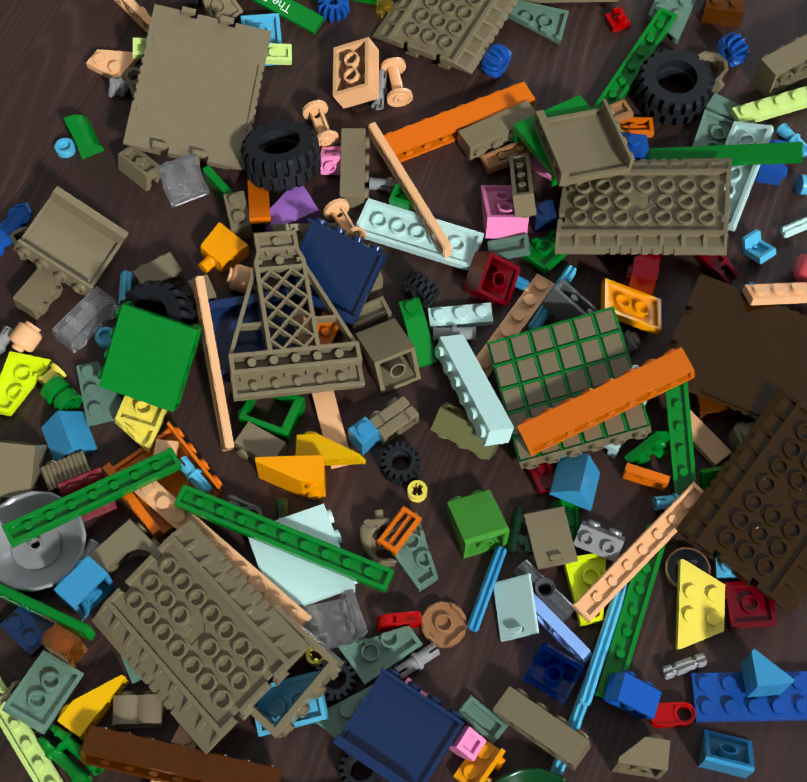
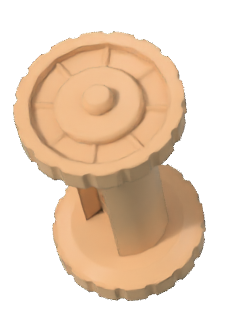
M399 57L388 58L380 65V70L387 71L388 77H390L392 91L387 95V102L393 107L405 106L413 98L411 90L403 88L400 74L405 71L406 64Z
M314 100L303 107V117L312 121L320 150L322 146H336L340 137L336 131L330 130L325 117L328 111L327 103L323 100Z
M338 198L325 206L323 210L325 218L335 221L338 227L346 230L345 235L352 237L354 234L362 239L366 238L364 228L355 227L347 214L350 206L346 199Z

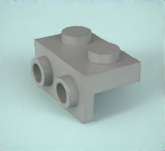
M588 519V521L583 520L575 538L574 546L615 562L625 541L622 532L614 528L604 529L600 527L601 524L591 519Z

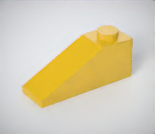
M308 431L305 434L297 435L295 456L324 455L325 466L366 464V459L359 453L321 436L317 432Z
M120 675L74 699L69 705L67 704L61 709L57 721L84 742L90 725L95 727L113 705V696L120 695V692L124 691L129 681L125 676Z

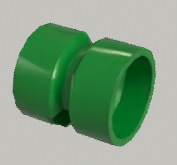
M62 376L50 379L40 392L41 397L48 404L54 405L53 409L56 412L76 411L83 400L82 396L75 389L71 388L70 384Z

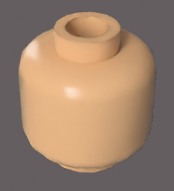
M236 264L234 268L230 267L226 281L229 284L230 290L246 294L253 268L241 264Z
M28 321L25 323L19 322L9 336L10 341L13 342L11 347L20 353L24 351L33 352L42 339L41 330Z

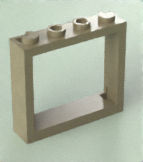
M275 604L274 609L314 650L329 662L277 725L254 705L256 709L250 715L275 738H282L294 730L295 726L293 724L299 717L303 718L309 712L311 702L315 698L319 699L327 689L325 685L330 679L334 680L339 676L338 673L342 670L340 667L344 662L283 606Z

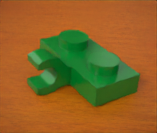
M656 431L628 453L625 459L630 464L642 465L650 460L649 456L651 454H655L658 458H663L669 453L668 450H664L667 446L665 443L672 438L667 431Z

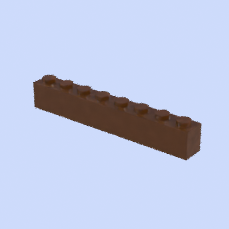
M90 725L80 751L81 764L160 782H281L282 769L271 764L262 765L253 763L249 759L231 758L223 753H208L206 755L201 748H187L178 743H165L152 737L144 738L135 736L130 732H117L104 726L95 727Z

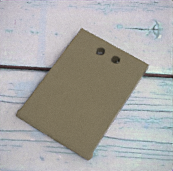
M564 506L523 514L537 570L578 562Z

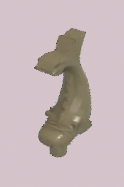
M382 509L375 510V519L364 520L360 527L361 544L371 561L389 568L394 567L397 563L396 559H382L376 555L375 543L377 535L381 529L387 528L391 522L389 518H384Z

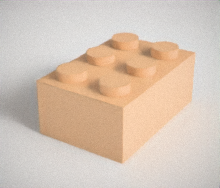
M369 37L333 47V97L343 109L379 99V50Z

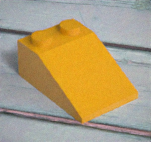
M324 455L255 457L260 479L301 497H308L311 500L326 497Z

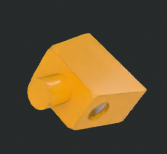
M219 222L200 246L204 259L198 266L205 273H208L213 267L221 273H225L230 270V267L233 268L236 264L250 256L248 244Z

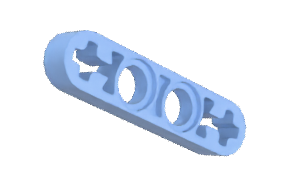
M534 594L539 623L579 663L584 665L592 658L589 648Z

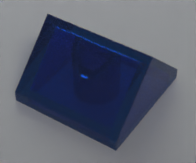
M543 641L523 680L565 704L585 665Z

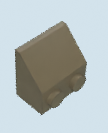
M650 734L649 737H644L616 760L611 768V772L660 779L668 771L670 740H665L662 735Z

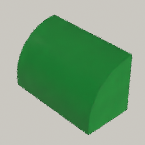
M71 115L63 118L82 159L105 151L86 116Z

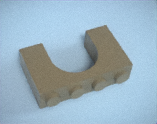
M129 519L88 556L111 576L119 567L132 558H148L150 555H153L158 560L161 552L157 548L161 544L154 537L150 540L145 535L147 533L146 529L139 522L134 524Z

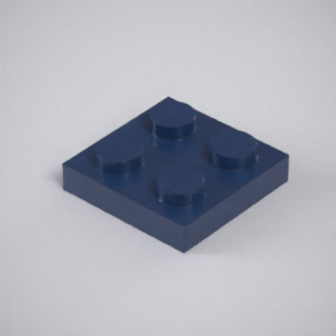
M35 592L29 596L46 604ZM17 607L0 624V627L32 658L63 629L20 607Z

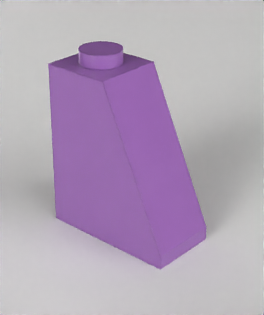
M304 185L286 191L270 208L271 222L264 223V228L266 232H272L270 224L311 223L307 221L308 218L315 220L316 217H319V210Z

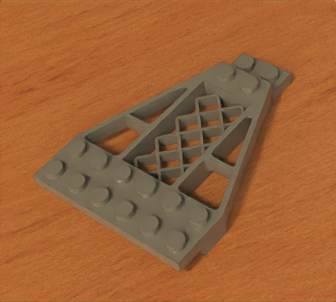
M296 230L254 233L253 240L256 256L227 361L233 402L364 388L365 381L361 365L363 360L359 341L355 340L306 264L305 257L299 249ZM289 276H295L300 281L294 286L286 279ZM268 278H274L278 281L274 288L265 282ZM282 284L291 290L286 297L277 291ZM301 285H303V291L298 289ZM310 285H312L331 315L315 316ZM263 288L270 292L265 298ZM255 289L261 321L242 323L250 293ZM294 293L303 298L299 305L290 300ZM273 295L282 301L277 307L268 302ZM305 303H306L307 311H305L304 309H302V307H303V305H304ZM285 304L294 309L290 316L280 310ZM266 307L272 311L271 315L268 318L266 313ZM297 313L307 318L302 325L293 319ZM276 314L285 320L280 327L271 321ZM336 322L348 342L320 345L317 324ZM288 323L298 329L293 336L283 330ZM308 323H309V326H310V331L305 328V326H306ZM269 327L276 331L271 338ZM261 330L263 332L265 350L234 353L240 331ZM300 332L310 338L305 345L296 339ZM279 334L288 339V342L283 347L274 341ZM291 343L297 346L293 348H288Z

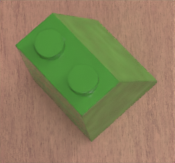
M482 489L476 490L466 497L456 496L447 502L446 511L463 559L494 550L496 546H506L510 531L490 489L486 491Z

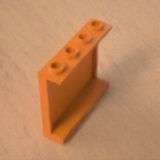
M170 422L166 423L168 429L158 435L156 439L178 441V460L186 466L180 458L187 456L197 469L202 470V475L213 487L209 494L217 498L222 496L221 486L223 484L220 479L208 472L210 469L203 458L200 460L195 455L197 451L190 442L186 444L182 439L184 435L179 427H173ZM156 440L150 453L141 447L115 466H112L110 462L104 465L102 469L105 475L108 477L153 456ZM181 470L157 480L175 498H177L184 484L195 488L192 483L187 482V477ZM135 492L122 497L150 535L157 541L175 529Z

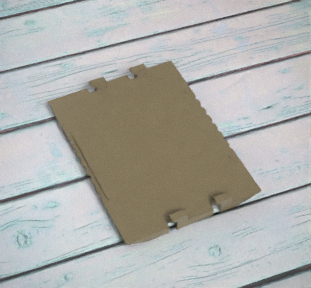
M398 0L394 3L372 37L400 48L407 44L408 49L405 52L407 55L415 58L421 55L432 60L439 56L440 61L437 66L447 70L453 67L472 74L494 41V37L499 33V29L503 27L504 21L512 13L513 7L517 5L518 0Z
M154 4L145 44L146 48H144L143 53L145 55L141 61L143 64L140 66L139 71L141 72L138 74L137 80L139 81L136 83L135 89L137 90L134 92L133 97L135 99L132 101L123 144L158 155L161 154V150L169 149L167 157L199 164L201 158H208V166L245 170L241 155V145L244 138L253 129L252 124H254L255 119L253 116L256 114L255 107H257V98H259L260 93L258 91L261 88L260 81L263 78L262 72H264L272 31L236 23L235 28L228 26V24H234L235 18L221 15L220 19L198 14L197 19L190 18V16L196 14V9L182 6V10Z
M732 158L634 159L630 173L563 186L559 208L560 219H558L555 254L727 255Z
M189 520L174 531L157 548L161 552L160 558L157 560L156 557L150 555L125 581L129 585L128 591L125 593L122 589L118 588L103 603L92 619V622L119 654L128 660L127 663L131 668H135L137 675L142 676V681L145 684L148 683L149 689L157 694L156 697L164 702L163 705L166 709L171 710L172 716L207 755L237 724L238 720L234 717L237 712H240L239 717L244 721L256 709L254 705L272 687L268 680L273 676L272 681L278 686L289 675L287 670L310 646L274 607L271 608L269 606L270 603L263 599L258 591L254 590L255 587L248 583L243 575L239 574L240 571L236 567L234 568L229 560L224 558L225 555L196 524Z

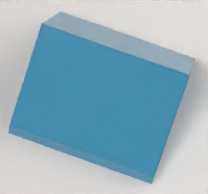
M57 411L41 427L53 460H62L69 453L75 451H83L87 455L98 450L83 411Z
M581 454L573 458L569 456L560 458L556 465L549 494L590 511L593 506L600 471L590 455Z
M755 649L741 663L746 697L780 695L795 680Z
M704 729L698 767L747 778L755 770L752 741Z

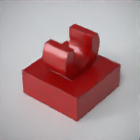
M621 7L612 9V12L604 16V20L612 33L630 27V21Z

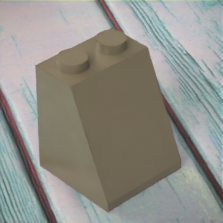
M395 318L355 333L360 344L361 354L381 394L421 379L415 347Z
M0 440V501H6V498L25 492L38 491L42 476L40 468L44 466L48 449L47 444Z

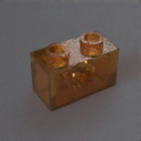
M54 623L52 628L49 627L42 637L43 641L41 644L51 655L74 668L88 650L79 636L57 623Z

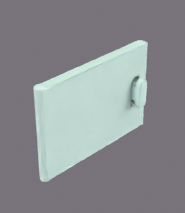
M528 573L496 582L494 596L501 642L539 633L531 574Z

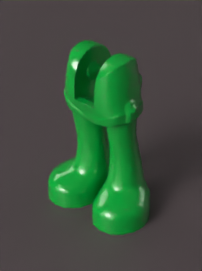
M52 724L49 730L61 742L55 748L51 745L50 741L40 736L37 739V743L45 752V757L49 760L52 759L60 765L70 776L71 782H92L93 778L91 775L80 768L64 753L67 749L81 761L80 751L82 746L73 738V734L70 731H65L61 727ZM84 764L94 776L99 775L104 770L103 768Z

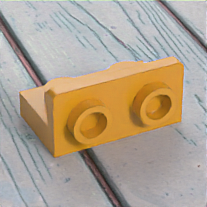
M486 741L474 761L465 759L453 775V778L458 782H492L493 779L490 778V775L494 769L499 772L504 765L506 759L503 756L506 751L503 748L500 750L489 741Z

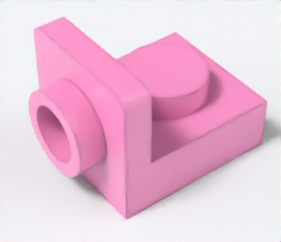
M322 146V175H340L341 146Z

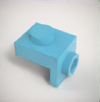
M755 229L742 238L743 254L755 262L762 264L776 255V248L761 240L760 230Z

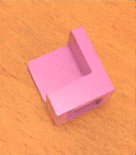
M464 726L449 749L462 759L474 761L487 740L470 726Z

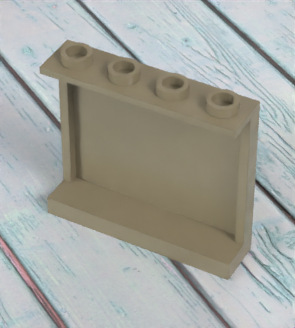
M606 98L602 100L601 108L547 118L544 110L536 111L534 128L559 187L630 173L632 164H634V155L628 149L627 139L622 135L620 124L615 120L613 109L608 105Z
M56 186L48 201L21 239L17 241L13 250L20 257L35 263L40 270L52 274L59 282L71 286L76 293L87 297L129 233Z

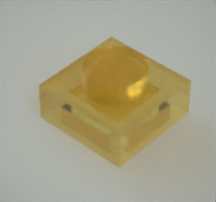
M377 0L376 15L383 18L394 5V1Z

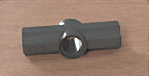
M528 560L523 561L513 571L512 575L516 577L530 573L533 593L562 622L566 621L575 611L571 607L572 604L555 588L552 580L545 578ZM546 588L550 594L542 595L538 589Z

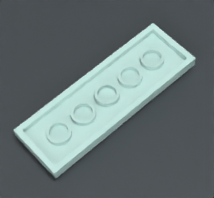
M734 121L725 145L769 143L774 132L773 125ZM760 165L731 166L729 231H735Z
M370 198L367 199L355 226L364 228L366 240L469 271L475 252L479 251L484 239V233L436 219L451 243V256L444 258L416 212Z

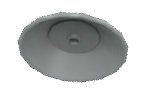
M29 491L12 496L0 505L1 584L16 591L36 592L55 586L62 577L68 576L73 571L75 564L84 554L87 536L82 516L14 548L11 547L2 528V525L62 497L52 492ZM35 543H40L38 548H33Z

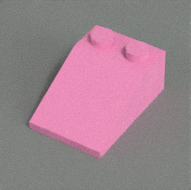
M481 185L485 238L495 240L527 234L529 217L515 218L512 185Z

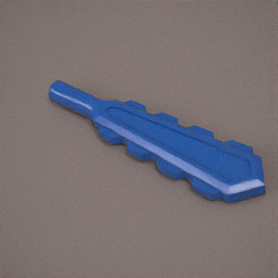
M28 202L16 204L10 208L7 213V219L1 222L0 257L5 253L4 249L12 244L9 235L15 230L22 228L23 225L31 220L32 211Z

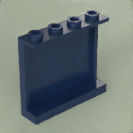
M316 217L315 220L308 218L307 221L311 222L299 249L305 257L306 264L342 320L349 324H354L358 320L387 255L382 253L383 248L371 243L369 247L363 244L364 239L354 234L352 237L345 235L346 230L338 226H334V228L328 227V222L319 217ZM289 276L286 279L294 286L300 281L295 276ZM282 284L279 289L282 290L288 288ZM301 285L298 289L303 291V285ZM310 285L313 306L329 313L312 285ZM293 294V296L303 300V298H301L297 294Z
M289 289L277 290L285 297L289 293ZM263 292L264 298H265L270 292ZM257 294L250 295L242 323L261 321ZM245 295L208 301L222 380L227 383L230 382L227 362L228 354ZM274 295L268 300L275 307L282 302ZM285 304L280 309L282 312L290 316V306ZM266 307L267 318L271 315L272 311ZM277 314L271 320L279 327L285 322ZM289 323L283 329L292 336L296 332L295 327ZM269 327L270 338L276 332L271 327ZM261 330L240 331L234 353L265 350L264 337ZM279 334L274 341L283 347L288 342V339ZM291 343L288 348H293L297 346Z
M381 668L380 675L341 734L336 736L333 744L388 782H428L464 726V722L461 720L463 716L451 708L449 711L440 706L442 702L434 696L429 695L427 698L421 694L420 691L422 689L413 682L409 681L406 684L400 680L401 675L392 668H389L388 671Z

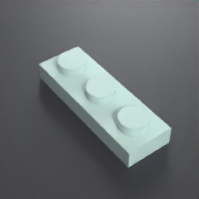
M491 303L428 308L430 331H433V327L448 328L452 327V325H457V327L493 325Z

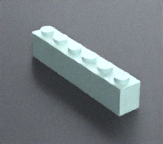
M463 334L440 337L435 347V356L442 364L443 371L447 374L451 387L456 391L460 404L464 406L469 421L475 427L477 436L481 439L484 446L509 443L514 426Z

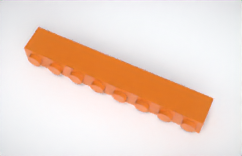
M525 82L513 84L506 89L497 90L490 95L479 97L454 109L442 111L430 118H424L415 124L406 125L402 129L388 132L384 137L401 163L457 141L459 130L526 100L534 108L535 98Z
M682 347L670 349L656 360L654 358L649 359L643 366L637 369L631 368L616 379L610 378L595 389L589 388L574 399L568 398L564 400L560 406L547 408L537 417L524 419L517 426L518 431L532 456L695 378L694 368Z

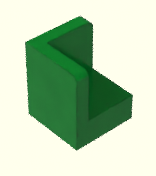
M396 183L389 198V205L411 211L412 205L405 194L400 193V184Z

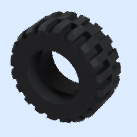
M667 48L662 49L660 53L657 51L643 61V65L640 66L634 89L635 100L638 102L637 105L641 110L644 109L646 116L653 117V121L664 122V125L673 123L675 126L681 125L682 122L687 124L692 122V119L695 120L700 117L707 107L713 89L714 78L712 77L711 69L707 67V63L703 59L700 60L697 54H690L685 49L680 51L678 50L679 48H672V50ZM665 80L677 81L683 84L689 91L686 93H671L663 89L659 82Z
M276 120L273 123L267 122L263 126L259 125L254 131L251 130L247 134L241 145V155L246 176L252 184L260 189L263 187L267 191L275 190L276 192H281V190L285 189L289 191L293 190L294 187L299 188L305 182L309 183L321 168V154L317 134L307 124L304 125L299 121Z
M149 280L145 281L144 285L139 283L134 286L133 291L129 290L125 294L126 298L124 300L121 299L118 304L120 306L127 301H131V305L153 313L165 306L167 318L190 326L194 324L199 325L195 301L191 299L187 292L164 281Z

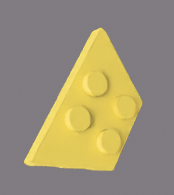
M124 396L115 417V423L146 452L150 453L168 410Z
M684 559L678 560L676 650L724 631L725 584Z

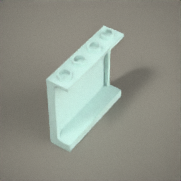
M324 503L275 520L278 523L341 548L339 543H342L338 530L334 531L331 524L334 523L331 510L326 511ZM248 537L259 571L300 607L348 590L355 593V584H358V582Z

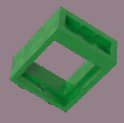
M298 395L273 397L292 405L281 428L249 416L257 399L247 400L245 405L240 406L237 417L241 427H245L248 422H251L289 444L306 408L304 397Z

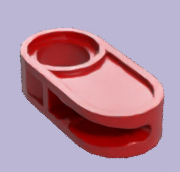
M408 611L376 617L377 630L388 632L408 625L411 629L423 625L422 614L419 611Z
M688 702L659 703L655 718L648 719V722L655 728L686 727L694 721L696 711ZM678 709H687L690 713V718L686 721L681 720L677 715Z

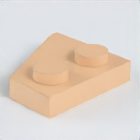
M97 49L86 62L87 68L108 79H116V77L124 79V72L128 68L134 67L140 59H133V52Z

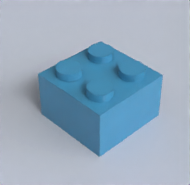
M87 556L75 564L73 571L68 576L62 577L57 582L54 591L63 604L83 621L116 586L109 574L91 557Z

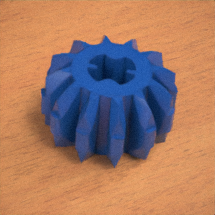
M318 0L317 3L319 15L324 17V21L329 20L330 23L333 21L339 23L340 19L345 20L350 12L349 0Z
M735 32L721 37L718 40L719 44L716 46L719 50L718 53L728 61V65L731 67L745 62L748 58L747 55L750 53L747 49L749 45L745 42L746 38L742 39L741 34H736Z
M492 44L481 61V70L490 77H501L503 72H506V68L511 61L510 50L502 44Z

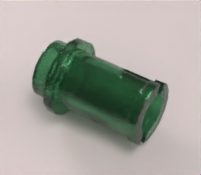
M285 498L276 500L277 518L275 520L289 516V500Z

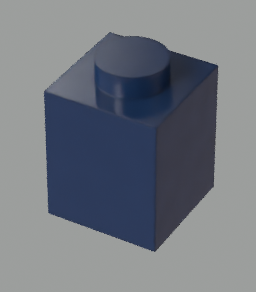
M553 200L535 202L536 215L530 216L534 233L554 230L557 215Z

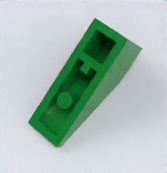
M417 297L398 302V315L405 334L415 347L419 368L436 364V357L420 298Z

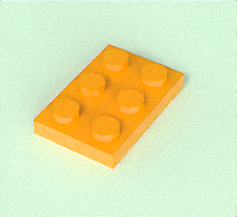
M607 278L601 283V310L614 306L619 322L655 335L662 331L660 298Z

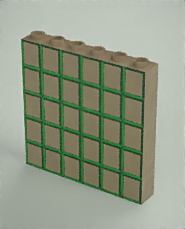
M614 306L487 342L503 406L514 426L512 439L521 469H534L539 466L538 464L546 462L549 464L560 461V458L567 456L571 458L578 457L585 451H599L604 446L610 444L621 445L628 439H643L652 433L644 402L532 456L517 428L524 419L537 417L545 409L560 406L564 400L568 398L574 399L589 388L595 389L601 386L604 381L610 378L616 379L622 376L625 371L633 368Z

